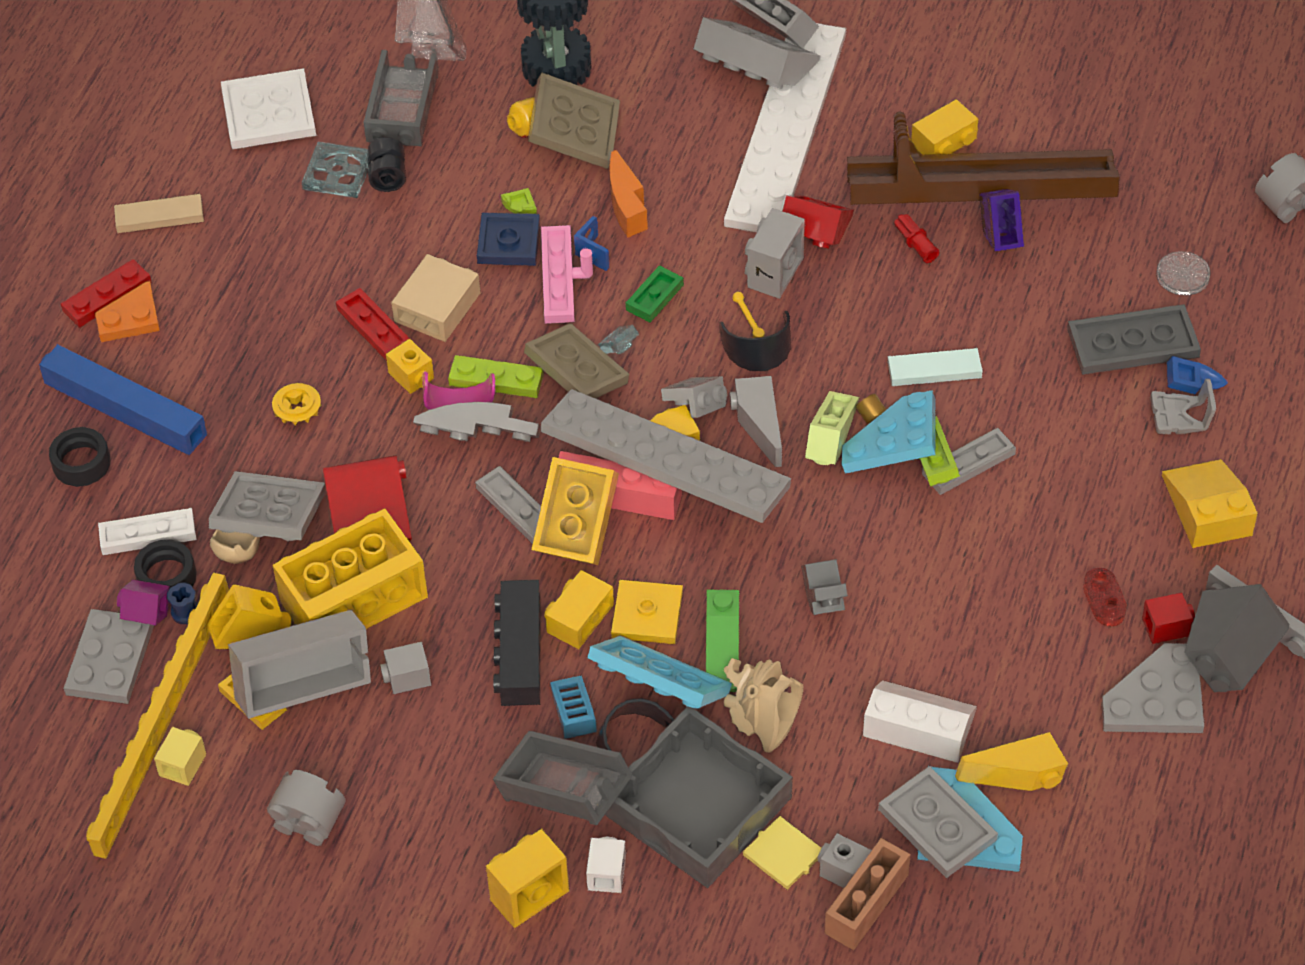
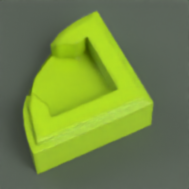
M529 188L501 195L502 204L510 212L537 214V208Z

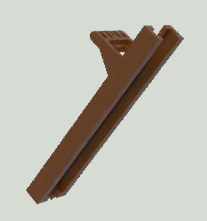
M901 111L894 114L892 156L847 157V182L850 183V205L980 201L979 196L981 193L1005 189L1018 191L1020 200L1109 198L1119 196L1120 176L1114 165L1112 149L920 155L909 137L906 116Z

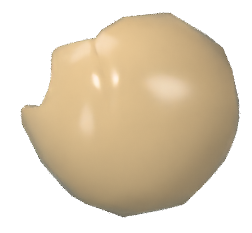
M216 530L210 539V547L214 554L220 560L233 564L244 563L252 559L257 553L260 544V537L239 532L225 533L220 530Z

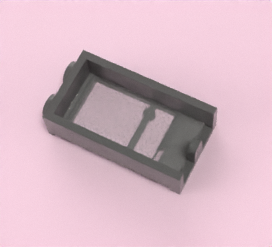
M381 51L364 118L366 142L390 137L397 139L406 146H422L435 84L439 76L437 54H431L428 69L417 68L416 58L412 54L405 55L404 67L389 66L388 51Z
M528 731L495 775L493 781L507 802L514 800L589 820L590 824L598 825L633 775L621 753Z

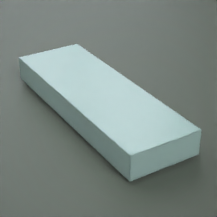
M978 348L888 356L887 363L892 386L982 378Z

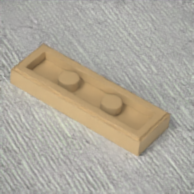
M201 194L114 205L117 233L204 222Z

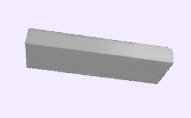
M996 428L951 452L960 477L951 479L946 483L933 485L932 487L941 495L1015 455L1016 447L999 428ZM922 468V475L928 481L924 469Z
M499 466L475 482L476 489L533 544L541 505Z

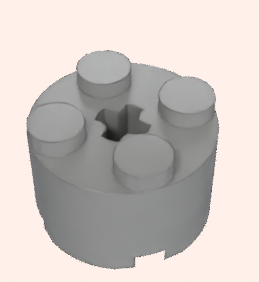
M1296 153L1288 154L1271 166L1274 171L1268 178L1263 174L1255 188V193L1283 223L1290 222L1298 211L1305 209V159Z
M293 770L292 774L289 775L287 771L267 807V811L275 820L273 826L279 832L286 835H291L293 831L304 835V839L309 843L320 846L328 838L346 802L345 797L337 788L334 794L325 787L328 782L318 776L300 770Z

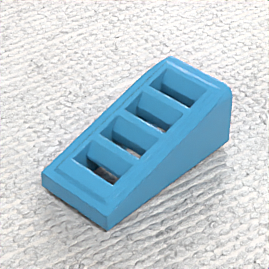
M582 675L550 682L564 738L567 739L597 732L595 715ZM572 687H577V688H578V689H575V690H570V691L561 692V693H560V691H559V690L568 689V688H572ZM580 695V698L567 701L562 700L563 698ZM582 704V707H577L568 710L565 709L566 707ZM585 713L583 716L568 719V716Z

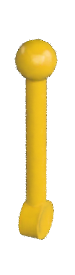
M735 292L732 296L733 301L739 304L753 329V338L764 337V330L758 328L743 301V293Z

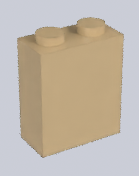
M427 254L391 302L394 322L446 342L480 295L479 274L471 269L462 268L449 263L445 259Z

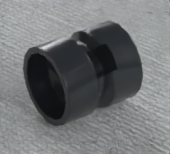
M390 137L378 138L372 141L367 150L368 180L370 185L375 190L381 192L398 190L405 184L406 180L403 144L397 139Z

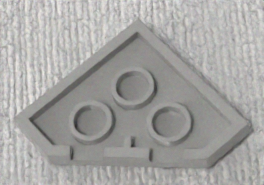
M1164 643L1103 696V731L1203 733L1204 718L1200 673L1184 653L1187 644Z

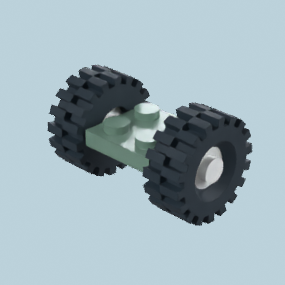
M517 0V9L520 17H524L526 24L532 22L533 28H536L531 32V37H525L524 44L521 45L522 72L525 80L528 79L529 85L535 86L541 73L575 85L577 83L583 85L586 82L585 77L589 78L591 74L590 42L587 41L585 34L580 35L579 29L574 28L572 31L570 30V27L574 26V20L579 23L582 20V15H586L588 0Z

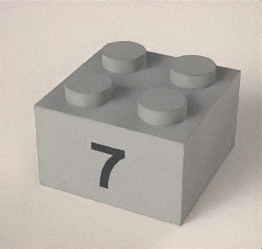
M772 208L768 216L760 220L754 239L750 238L745 247V255L748 256V262L745 267V274L748 275L747 288L779 299L781 298L804 258V218Z

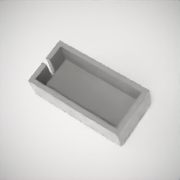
M352 610L228 644L234 697L248 719L371 683L369 658L366 655L368 653L366 627Z

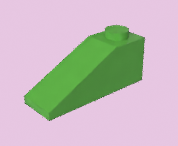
M707 590L706 672L730 682V679L726 678L727 675L724 672V668L729 665L732 658L739 660V590ZM732 683L730 692H737V688Z

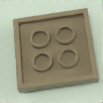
M541 73L537 80L528 142L608 169L611 152L614 150L620 100Z

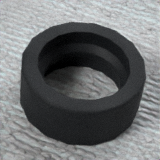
M77 427L68 429L60 433L49 447V459L53 472L57 479L66 485L75 487L88 486L99 481L110 467V453L107 442L102 434L91 428ZM87 447L98 452L93 460L81 466H70L62 462L63 457L67 453L77 448Z
M159 540L141 549L135 558L133 569L136 580L167 585L169 589L178 583H187L193 587L196 581L197 571L193 556L183 543L174 540ZM164 560H174L182 563L184 566L181 573L170 580L155 581L147 577L148 570L156 563Z

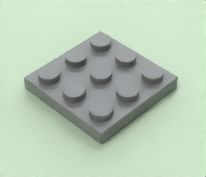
M235 471L209 516V529H216L225 533H247L255 537H278L286 541L302 540L325 495V483Z

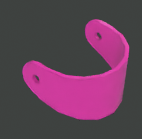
M424 371L422 374L423 399L428 410L457 403H492L494 400V373H491L485 382L476 386L454 389L432 385L428 382V373Z

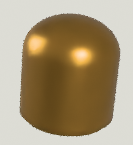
M876 394L868 396L856 405V409L868 424L886 410Z

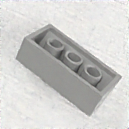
M706 17L702 19L694 45V50L704 53L702 58L716 63L721 60L725 62L724 67L740 71L741 68L746 70V76L761 80V77L767 79V85L780 89L783 88V85L795 86L820 60V55L740 23Z

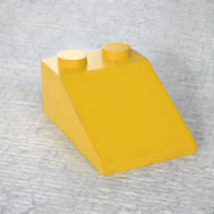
M1222 459L1162 471L1163 480L1192 548L1253 536L1258 514L1247 488Z

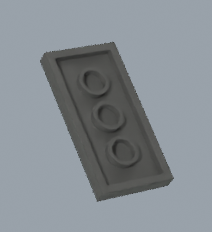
M1185 304L1068 321L1067 325L1082 375L1165 363L1172 356L1182 359L1199 358L1201 348Z

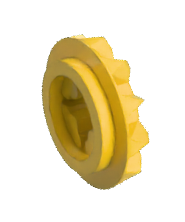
M294 383L281 388L272 400L275 417H280L283 423L291 421L295 426L298 421L304 420L308 423L311 416L318 415V409L321 407V399L317 390L310 385ZM299 402H302L303 407L297 406L295 409H292L291 404L297 405Z

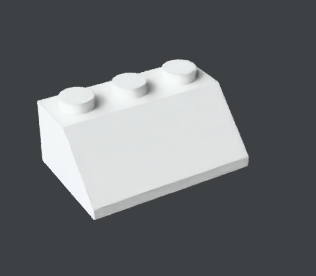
M882 680L874 688L864 714L863 736L958 763L977 706Z

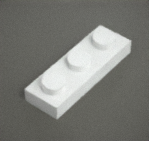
M192 508L98 523L102 555L143 549L148 544L159 540H174L180 543L197 540Z

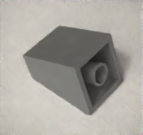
M1261 584L1206 590L1202 592L1184 653L1213 692L1243 690L1288 631L1290 624Z

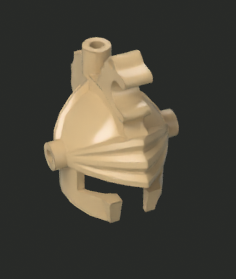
M732 658L729 665L724 668V672L727 675L726 678L730 679V683H733L737 688L736 696L728 694L725 697L724 706L731 708L729 712L732 717V723L738 727V730L746 733L748 736L756 733L760 737L763 750L770 753L782 743L793 725L802 699L804 684L794 678H788L783 675L779 661L775 663L771 660H767L765 663L759 661L756 667L745 664L743 671L739 672L741 661ZM791 686V693L785 692L784 690L787 687Z

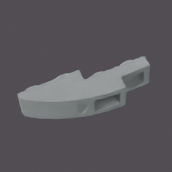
M467 402L445 405L416 415L413 421L417 426H421V432L438 435L439 430L450 432V438L461 441H468V436L476 438L478 427L481 426L483 427L482 432L500 436L501 431L513 433V439L530 442L531 437H539L541 428L538 423L512 418L514 408L511 405L490 402Z

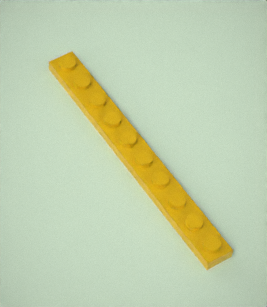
M213 573L208 584H204L202 587L200 601L196 609L190 612L187 629L184 635H180L177 640L176 652L172 660H169L165 665L164 677L159 687L157 686L153 690L151 704L147 713H143L140 718L139 730L134 740H130L127 745L126 757L122 766L117 767L115 770L112 787L109 793L105 794L101 800L100 812L95 822H91L88 827L86 837L94 856L107 858L211 636L207 623L229 591L225 575Z

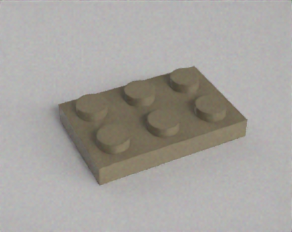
M571 323L525 344L524 353L568 392L573 389L596 399L628 383L630 374Z

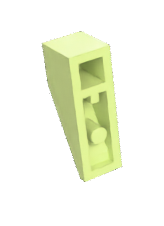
M829 391L810 424L805 458L811 459L820 465L836 464L842 453V445L845 444L859 397Z

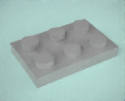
M91 609L64 685L65 694L67 696L128 704L154 625L120 619V613Z
M930 766L879 802L878 810L946 878L996 842L998 838V833Z

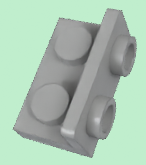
M723 376L691 377L661 389L662 401H675V405L689 404L692 418L701 417L726 406L727 390L724 386Z

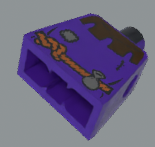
M1005 189L981 193L979 197L982 229L995 251L1024 247L1019 192ZM1000 233H1006L1007 235L1000 236Z

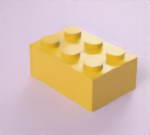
M552 457L532 550L598 565L619 473L611 469Z

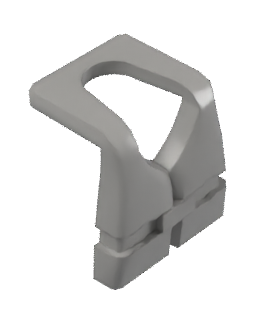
M1210 379L1204 380L1198 396L1176 393L1166 394L1165 392L1153 391L1150 395L1152 411L1155 414L1156 432L1158 434H1171V432L1186 434L1205 431L1209 428L1216 411ZM1208 397V406L1203 422L1192 418L1186 413L1187 410L1202 405Z

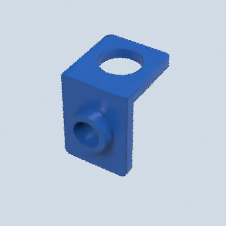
M592 216L574 235L575 255L580 257L582 249H590L592 251L593 265L607 271L609 269V251L607 248L593 242L598 236L597 217ZM591 228L589 236L585 238L587 231Z

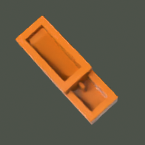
M617 150L611 152L610 157L611 200L618 223L628 238L648 229L647 209L644 206V187Z

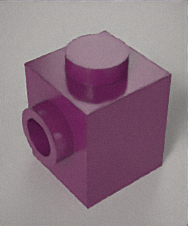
M139 580L129 582L120 589L117 597L120 619L150 625L159 624L167 617V592L169 586Z

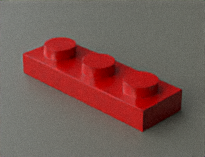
M132 259L62 302V311L80 328L95 319L97 311L143 283L150 281L151 284V277Z
M361 288L336 301L337 310L386 361V354L410 339Z

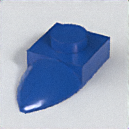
M1172 356L1167 362L1168 388L1196 394L1201 390L1205 379L1211 380L1213 390L1228 384V381L1222 375L1204 364Z

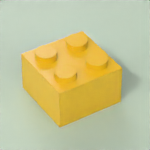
M542 829L533 835L524 836L514 848L505 854L500 853L496 855L486 866L490 901L514 929L569 892L566 856Z

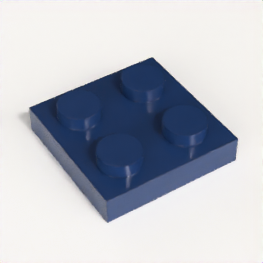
M482 213L477 264L536 266L540 214Z

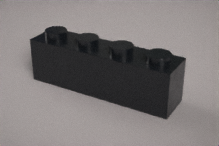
M539 580L501 581L500 594H495L494 596L495 613H500V620H494L495 639H500V647H494V666H500V674L493 675L494 693H500L501 706L540 705L541 597Z

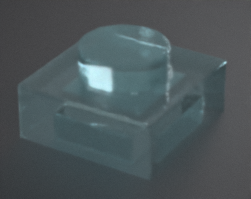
M634 325L618 327L603 339L598 346L606 354L613 352L621 354L633 345L631 341L639 333Z

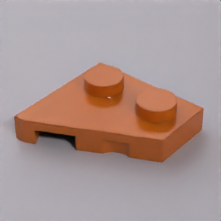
M150 281L143 283L95 313L101 342L160 331Z

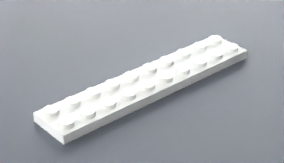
M816 23L819 25V28L803 49L820 55L819 62L795 86L783 85L782 89L769 86L724 217V227L757 233L760 220L766 218L772 208L782 211L786 195L795 194L846 37V28ZM787 38L785 39V42H788V43H790V44H793V45L797 46L796 44H794L793 42H791V41L788 40Z

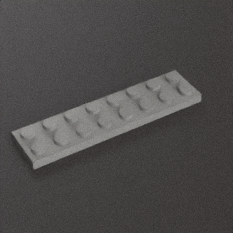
M573 389L565 395L541 422L542 433L761 523L764 522L790 488L791 478Z

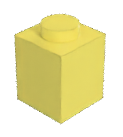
M172 727L154 758L159 776L189 786L206 756L203 739L192 730L186 729L183 731Z

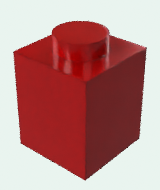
M1182 592L1145 600L1142 620L1152 644L1189 637L1195 613L1192 605L1186 603Z

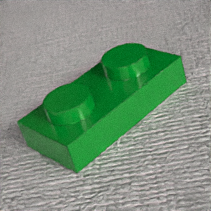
M659 265L627 300L626 311L651 323L684 286V277Z

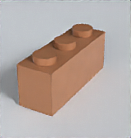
M881 838L826 912L825 934L855 950L909 875L910 854Z

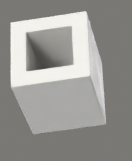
M613 837L591 838L586 873L588 890L622 893L626 861L625 840H617Z

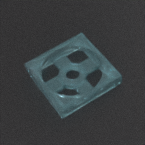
M317 142L302 180V189L358 198L368 172V149ZM335 155V157L329 160H323L329 156ZM348 156L355 158L359 161L360 165L348 164ZM341 165L343 168L340 171H333L332 167ZM314 170L327 172L326 181L316 180L313 176ZM344 175L356 176L354 182L350 185L338 183L340 177Z

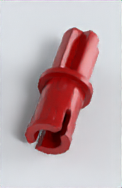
M900 214L894 221V225L906 238L908 247H913L925 263L933 262L940 252L928 239L926 230L919 228L908 214Z

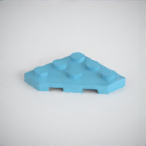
M933 391L915 392L901 397L842 445V466L845 474L935 455V397Z
M931 767L998 833L996 842L965 865L1019 872L1023 835L974 783L957 781L955 777L957 770ZM918 850V860H927V861H929V860Z

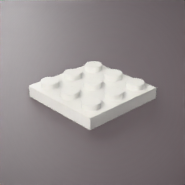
M304 68L221 82L232 149L316 136Z

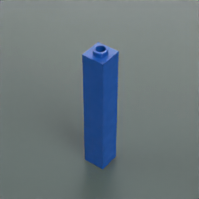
M58 344L50 353L43 357L39 364L44 384L187 455H190L207 436L202 415Z

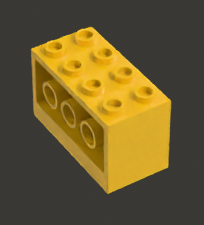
M386 509L369 514L363 520L349 527L341 528L335 534L321 541L314 542L307 548L291 556H286L273 564L280 602L296 625L352 610L367 629L428 598L423 560Z

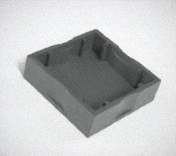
M687 706L658 736L651 749L628 767L633 776L605 813V816L703 886L709 888L758 835V832L762 831L792 798L793 777L756 751L737 743L724 729L692 707Z

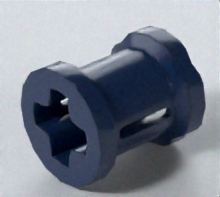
M178 583L168 590L167 600L172 606L171 616L173 620L179 624H188L190 612L196 609L198 605L195 602L196 592L190 584Z

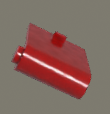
M394 455L323 468L334 534L341 528L349 527L363 520L369 514L386 509L406 538L412 540L401 479L407 478L404 460L397 461V456Z

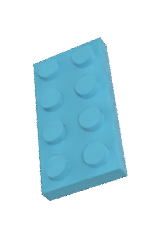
M623 636L591 646L587 657L597 662L598 667L603 670L618 671L625 674L627 680L638 684H648L654 687L653 690L656 693L682 699L684 705L692 708H701L726 697L732 685L728 681Z

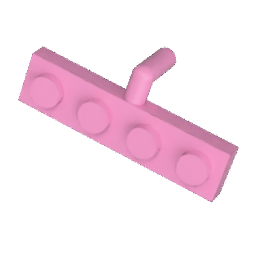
M570 225L541 227L545 324L574 322L573 279H585L593 275L592 251L590 249H582L580 251L581 267H572Z

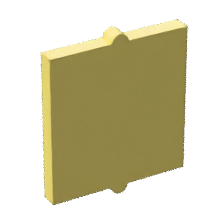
M779 816L765 831L758 832V838L743 851V855L788 890L803 874L807 875L809 873V868L817 861L821 847Z

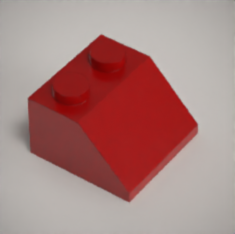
M786 195L782 210L783 212L804 218V237L813 239V245L829 249L830 244L836 245L840 243L854 213V209L803 195Z

